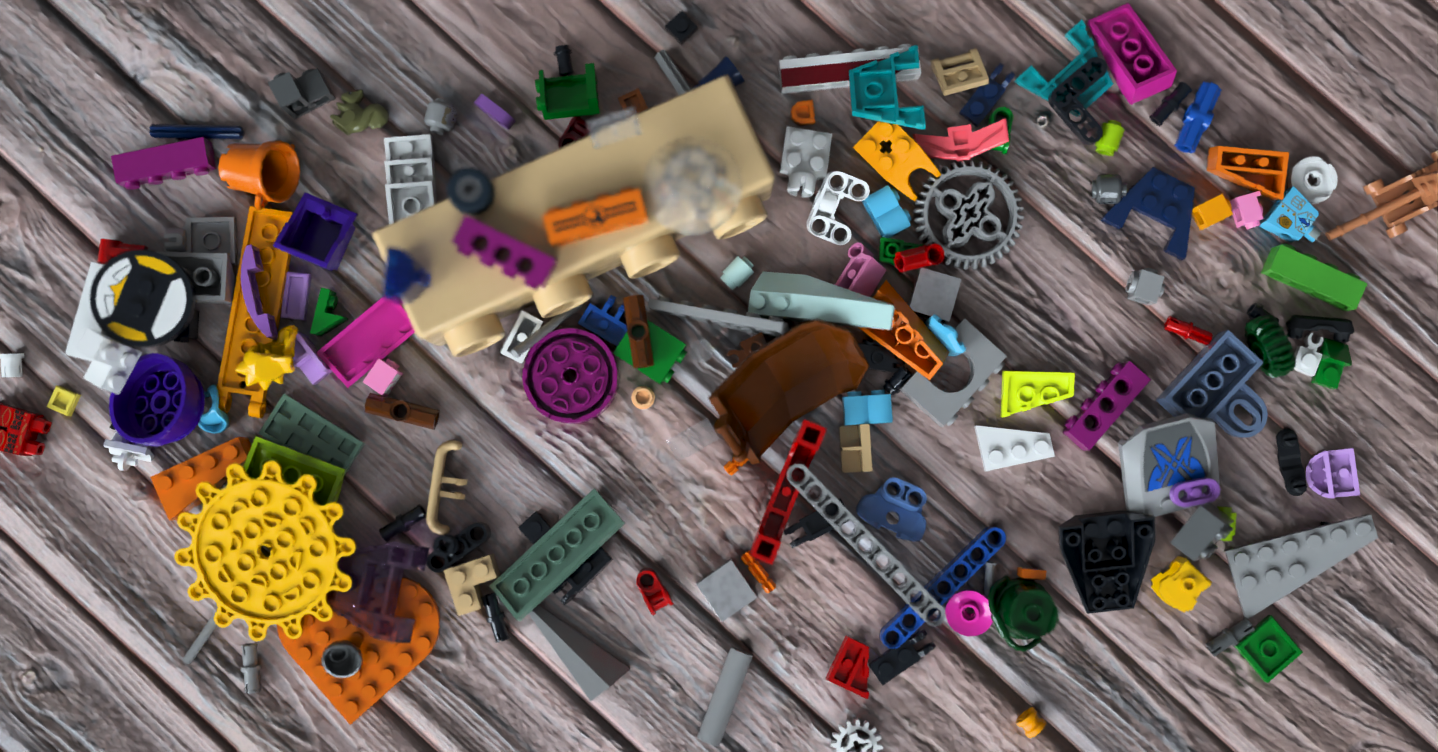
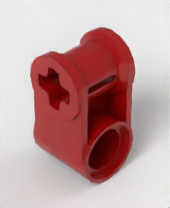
M644 568L639 571L636 583L651 614L655 615L656 611L667 605L672 606L674 602L655 570ZM650 574L653 576L654 582L651 585H644L640 580L641 576Z

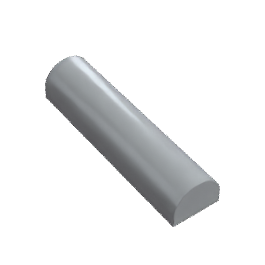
M730 647L697 735L699 740L713 746H720L751 663L752 654Z

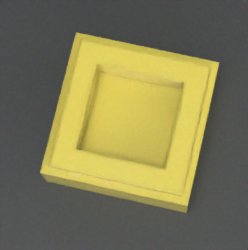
M56 385L47 408L66 416H72L81 395Z

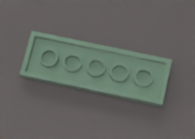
M593 489L501 574L490 587L513 617L520 622L614 535L625 522L596 489Z

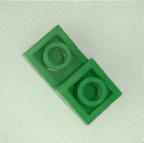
M881 237L878 261L895 265L894 258L896 252L916 248L924 244Z

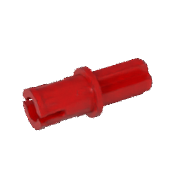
M1169 316L1165 322L1164 330L1183 336L1185 340L1189 338L1209 345L1213 338L1211 332L1193 326V322L1187 323L1172 316Z

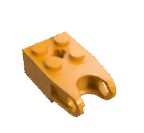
M878 121L853 147L887 182L913 201L918 199L909 182L910 175L914 170L923 168L933 173L937 178L942 175L923 148L900 125ZM891 141L892 145L890 147L892 151L884 153L882 151V144Z

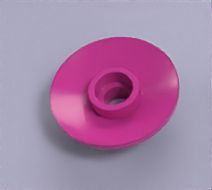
M959 591L949 599L946 605L945 614L947 622L954 631L961 635L978 636L986 632L992 624L988 598L978 591ZM972 607L975 612L970 614L966 611V608Z

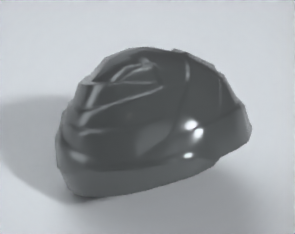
M342 640L333 642L324 649L321 662L324 669L330 675L337 678H347L358 672L363 659L361 650L355 644Z

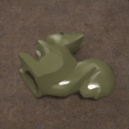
M358 90L356 92L343 93L341 96L343 103H336L341 114L339 116L332 114L330 118L333 120L332 124L346 135H351L352 133L362 132L368 127H371V129L382 128L388 122V111L380 104H370L365 109H362L359 104L364 98L363 90Z

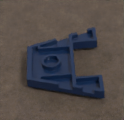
M1152 167L1101 220L1121 229L1131 209L1173 229L1163 251L1180 260H1184L1187 256L1195 187Z

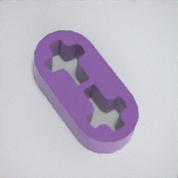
M480 94L474 102L478 108L507 130L516 121L483 94Z

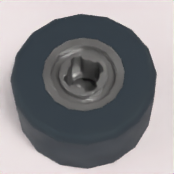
M462 168L456 171L449 179L447 185V195L452 205L461 213L467 215H479L487 211L495 197L494 186L484 172L476 168Z

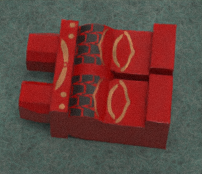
M0 403V426L7 428L0 427V451L19 456L42 455L45 443L36 441L38 433L48 434L52 423L44 419V415Z

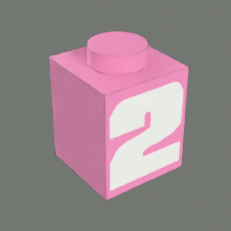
M389 358L386 361L378 359L363 380V383L379 394L388 397L403 373L398 370L400 366Z

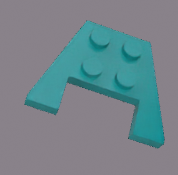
M1080 20L1065 35L1080 54L1051 81L1047 82L1031 65L1014 82L1048 101L1049 95L1057 86L1093 57H1099L1094 48L1095 44L1092 37H1089L1085 29L1084 21ZM1098 65L1094 67L1092 66V69L1088 73H1086L1088 78L1094 72H1098ZM1106 70V73L1077 98L1085 109L1113 85L1108 71ZM1079 78L1072 79V86L1075 89H1082L1083 81ZM1066 90L1060 96L1057 95V98L1055 100L1057 102H1063V99L1069 94V92ZM1077 110L1070 111L1076 117L1080 115V112Z
M918 45L911 46L908 51L900 54L899 52L890 54L889 58L878 62L875 60L849 70L852 116L917 129L926 128L924 106L898 107L895 70L919 68Z

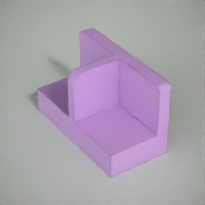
M298 332L295 339L293 364L303 371L313 385H316L333 371L316 354L318 350L306 334Z

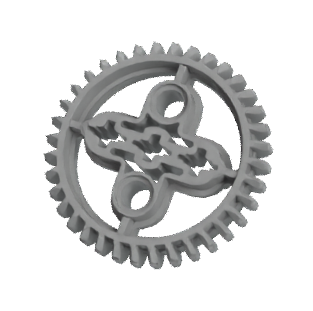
M963 160L959 163V168L955 162H952L950 169L946 165L942 167V172L940 171L942 175L937 178L935 176L934 178L929 176L927 179L929 184L924 183L922 185L924 191H919L917 196L923 200L915 201V205L921 208L913 211L915 215H920V217L914 219V223L921 224V226H918L915 230L916 232L923 231L924 234L919 237V240L927 239L928 242L925 245H941L944 250V257L947 258L945 265H949L953 260L954 268H958L961 262L963 263L964 270L968 269L969 263H971L973 269H977L978 262L984 268L987 266V261L991 265L996 262L995 257L999 260L1002 259V252L1009 253L1010 249L1008 246L1013 247L1016 244L1012 238L1017 239L1020 237V234L1015 230L1023 228V225L1017 222L1024 219V216L1018 214L1024 210V207L1017 206L1022 201V198L1014 197L1018 193V189L1012 191L1010 189L1014 183L1010 181L1007 184L1004 181L1007 178L1006 174L1002 177L998 176L1000 169L991 172L992 165L989 164L984 169L983 162L981 161L975 167L974 161L970 160L968 167H966V163ZM973 175L987 180L986 182L973 184L965 195L953 188L938 190L944 182L957 176ZM993 185L1001 192L1007 203L1009 220L1005 233L1002 232L1000 219L989 212L995 200ZM985 190L983 199L977 202L979 193ZM932 197L935 198L937 210L948 218L942 230V238L945 245H942L937 240L930 228L928 210ZM945 197L953 199V207H948L945 205ZM969 198H971V201H970L969 204H968V203L964 204ZM961 203L964 204L956 214L955 211L961 206ZM972 209L971 218L965 221L966 212ZM980 216L983 217V218L976 224V226H973L968 232H966V229H967L968 226L970 227V226H972L974 223H976V222L980 219ZM983 223H990L993 227V232H986L983 228ZM960 228L958 237L952 241L954 231ZM972 235L985 242L999 240L993 248L980 254L964 255L950 250V248L964 246Z

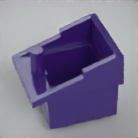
M304 193L289 221L282 228L273 247L330 271H333V269L338 270L355 231L353 223L358 214Z

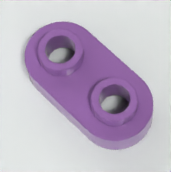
M1203 477L1174 484L1170 489L1169 495L1175 505L1190 507L1215 501L1220 494V486L1215 480ZM1206 485L1207 491L1202 493V487ZM1183 490L1184 496L1179 498L1178 494Z

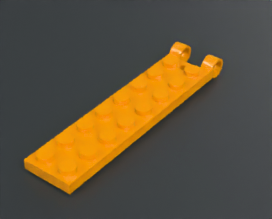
M254 206L249 207L217 383L219 409L225 413L230 411L232 405L231 393L251 395L248 406L249 417L263 418L265 415L267 390H263L259 382L242 388L241 383L246 382L244 374L236 372V368L243 361L244 355L250 347L259 345L261 342L267 344L276 340L266 337L256 326L248 312L241 287V264L246 245H253L259 248L264 271L255 273L263 312L275 317L278 331L291 254L273 247L293 212L267 208L256 210Z

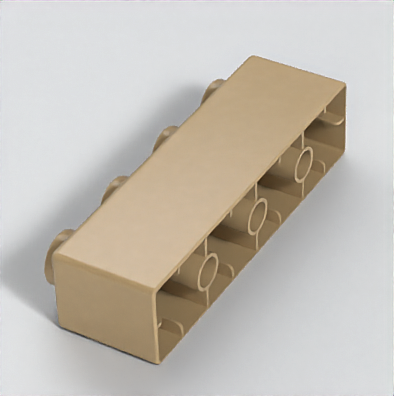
M725 75L491 179L495 197L489 209L479 215L461 213L452 205L448 198L375 231L373 237L416 335L436 346L447 344L453 357H462L485 349L500 341L505 336L500 319L536 304L541 317L548 318L567 312L585 303L593 296L587 280L623 265L628 277L632 279L649 275L668 266L680 257L675 241L707 226H711L715 237L722 240L738 235L758 225L767 217V212L762 202L771 197L775 175L732 81L728 75ZM677 144H679L678 146L682 145L678 150L673 149ZM693 144H698V145H702L703 147L701 148V147L692 146V145H693ZM665 155L669 156L665 161L664 165L660 164L662 163L664 159L663 157H665ZM634 187V190L640 189L648 222L555 248L550 245L542 216L548 213L547 210L555 207H562V209L570 208L572 203L585 200L586 203L596 200L597 196L603 194L614 196L620 194V190ZM465 215L556 259L558 265L546 289L538 287L537 290L523 284L525 279L517 275L515 279H512L501 273L502 268L496 265L490 268L479 262L480 257L474 254L467 257L456 251L458 247L452 243V240ZM486 238L479 239L476 244L477 249L482 250L486 248L488 240ZM501 250L498 256L499 260H507L510 257V250ZM531 260L523 261L521 271L527 272L531 270L533 262Z

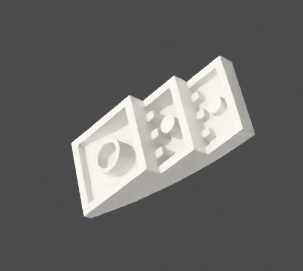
M431 134L384 138L386 161L384 163L387 181L385 190L389 225L437 204L434 151Z

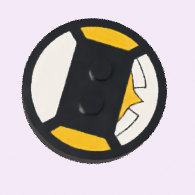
M133 250L113 257L100 268L91 285L90 306L97 324L108 336L126 345L149 348L164 345L184 332L195 312L196 292L190 276L176 261L154 251Z

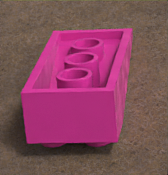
M1129 3L1088 20L1087 24L1115 82L1130 105L1172 87L1177 73L1176 68Z

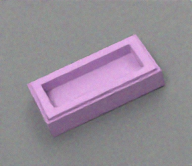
M287 272L280 318L306 321L311 274Z

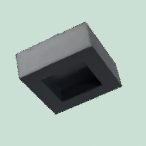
M681 10L665 25V29L682 45L698 30V26Z
M536 511L518 528L534 545L551 529V526Z

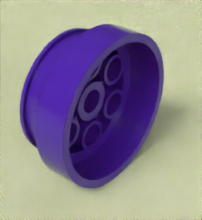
M156 353L142 355L138 359L120 394L112 392L110 394L109 413L112 424L118 434L133 443L156 447L179 441L195 429L202 417L205 406L204 389L197 376L182 361Z

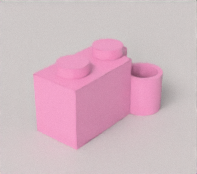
M858 242L849 248L848 256L851 259L835 285L870 297L885 274L886 269L874 259V255L869 249Z

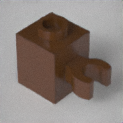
M762 332L741 341L740 346L742 350H730L727 353L728 357L737 355L739 358L737 363L732 364L733 368H737L751 353L767 344Z

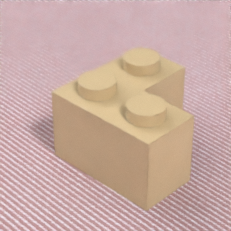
M494 553L443 570L458 616L484 607L481 600L483 595L479 584L501 575Z

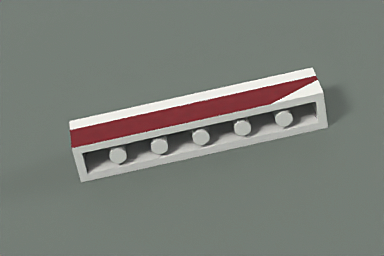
M902 44L898 48L889 49L887 46H881L873 51L855 49L852 53L833 51L829 55L820 56L818 53H812L804 58L786 56L783 60H779L778 66L781 94L850 87L849 70L875 60L878 62L889 58L890 54L895 52L900 54L908 51L912 45ZM920 57L919 68L895 70L896 82L919 79L921 75Z

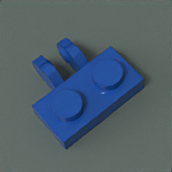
M611 295L602 310L590 303L578 324L617 347L627 332V325L620 321L625 313L624 303L620 305L615 317L607 314L616 297Z

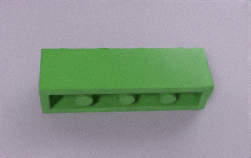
M1280 244L1271 248L1261 271L1262 274L1345 312L1357 309L1367 286V283L1361 281L1359 276L1352 273H1343L1333 264L1321 263L1317 261V257L1311 254L1299 253L1295 251V247L1289 244Z

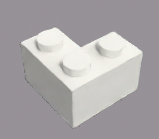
M88 327L76 347V350L93 359L83 378L103 390L118 395L142 354L136 348L120 343L110 336Z

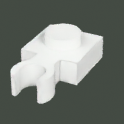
M1313 333L1306 334L1304 338L1305 346H1297L1294 353L1296 357L1294 370L1310 377L1315 376L1323 355L1316 351L1322 345L1324 338L1322 336L1317 337L1314 344L1311 340Z

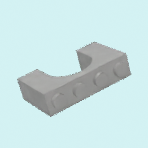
M965 318L954 329L958 333L957 342H963L966 347V351L962 354L967 358L970 365V376L966 385L957 392H944L916 371L900 388V391L940 427L946 424L950 426L958 418L957 411L961 407L965 409L974 400L972 395L977 389L982 391L990 382L987 378L992 372L997 374L1004 367L1005 363L1003 360L1007 357Z

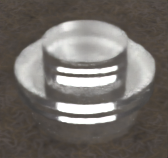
M697 340L690 347V355L694 361L705 363L712 358L713 347L707 340Z

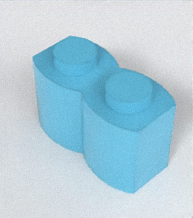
M889 185L872 193L862 201L880 236L884 238H891L911 226L910 221L912 220L907 209H902L899 205V194L894 188L891 189Z
M885 390L871 391V395L862 396L861 391L847 392L848 397L842 398L844 426L893 422L891 394H885Z

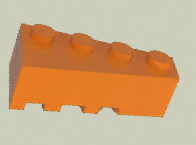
M886 280L873 298L895 306L892 330L858 328L930 380L943 365L949 351Z
M236 437L150 477L169 521L177 520L180 514L189 512L202 503V500L196 494L198 484L209 482L220 489L228 481L226 471L229 465L237 463L244 466L251 449L248 437Z

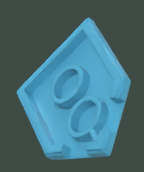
M934 314L924 321V324L949 351L948 356H957L966 351L963 342L958 343L956 340L958 339L956 330L950 325H942L940 323L942 319Z

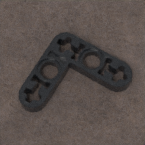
M1093 57L1057 86L1048 98L1052 109L1079 140L1086 145H1093L1099 141L1103 131L1099 123L1077 98L1106 73L1107 64L1099 57ZM1098 65V72H1094L1088 78L1086 73H1088L1092 69V66L1094 67ZM1072 79H1081L1083 81V88L1075 89L1072 86ZM1067 90L1069 94L1063 99V102H1057L1055 100L1057 95L1060 96ZM1077 110L1080 112L1081 120L1079 122L1072 121L1069 116L1070 111ZM1086 120L1088 123L1085 125V127L1083 126L1081 129H1079L1078 126L1082 125ZM1093 129L1095 131L1094 135L1088 138L1086 136L1088 130Z

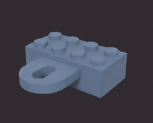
M1229 330L1219 332L1211 340L1210 344L1206 345L1160 394L1156 401L1173 417L1191 414L1198 418H1211L1227 434L1233 437H1252L1264 428L1268 413L1264 401L1245 382L1264 362ZM1237 404L1241 405L1252 415L1253 421L1249 426L1245 425L1235 416L1233 410Z

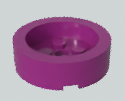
M564 328L550 332L532 346L524 364L522 381L529 401L541 414L561 423L578 424L596 418L610 406L619 386V369L612 351L596 335L576 328ZM568 369H573L577 372V378L574 382H566L564 379V373Z

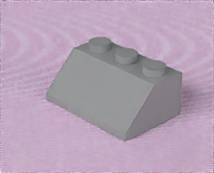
M156 251L176 261L188 273L195 288L196 303L232 304L236 279L228 253Z

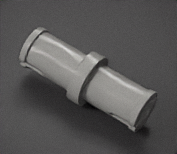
M257 643L241 645L243 657L241 672L244 673L245 694L257 693L261 691L259 681L261 664H258Z

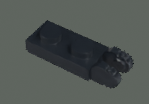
M832 502L826 505L825 512L828 516H833L837 513L838 508L835 503ZM815 511L784 529V534H791L795 530L803 528L806 535L796 538L790 543L791 547L794 548L808 540L812 541L834 528L818 511Z
M600 547L552 592L554 594L559 593L569 583L573 588L561 599V602L566 605L613 558Z
M925 629L907 639L900 647L888 650L868 664L882 686L921 660V657L936 647L933 642L927 643L918 651L913 647V644L927 636Z

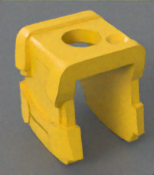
M1177 556L1170 563L1169 569L1164 573L1160 572L1150 579L1152 581L1151 588L1156 595L1169 606L1182 612L1192 611L1200 593L1212 584V581L1195 568L1187 558Z

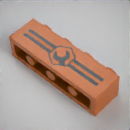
M634 187L620 190V194L614 196L603 194L597 196L596 200L586 203L585 200L572 203L570 208L562 209V207H555L547 210L548 213L542 216L550 245L555 248L648 222L640 189L634 190Z

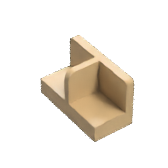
M870 424L840 426L842 472L872 471Z

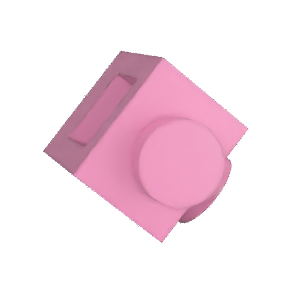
M1260 191L1239 196L1229 201L1237 228L1246 226V229H1251L1261 225L1260 220L1264 219L1263 207L1257 199L1261 195Z

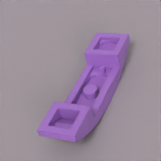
M246 245L241 264V287L244 301L252 320L266 337L277 340L278 331L275 317L263 312L255 273L264 271L259 248L253 245Z

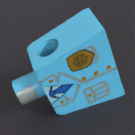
M1294 186L1284 190L1283 200H1276L1263 217L1264 219L1260 221L1261 228L1291 243L1300 240L1303 236L1310 242H1314L1322 232L1312 225L1319 216V212Z

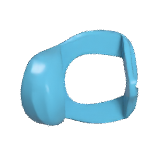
M211 385L207 388V392L204 391L205 397L211 396L212 405L210 410L202 415L198 426L208 433L217 434L222 433L228 428L229 417L219 409L218 388L216 385Z

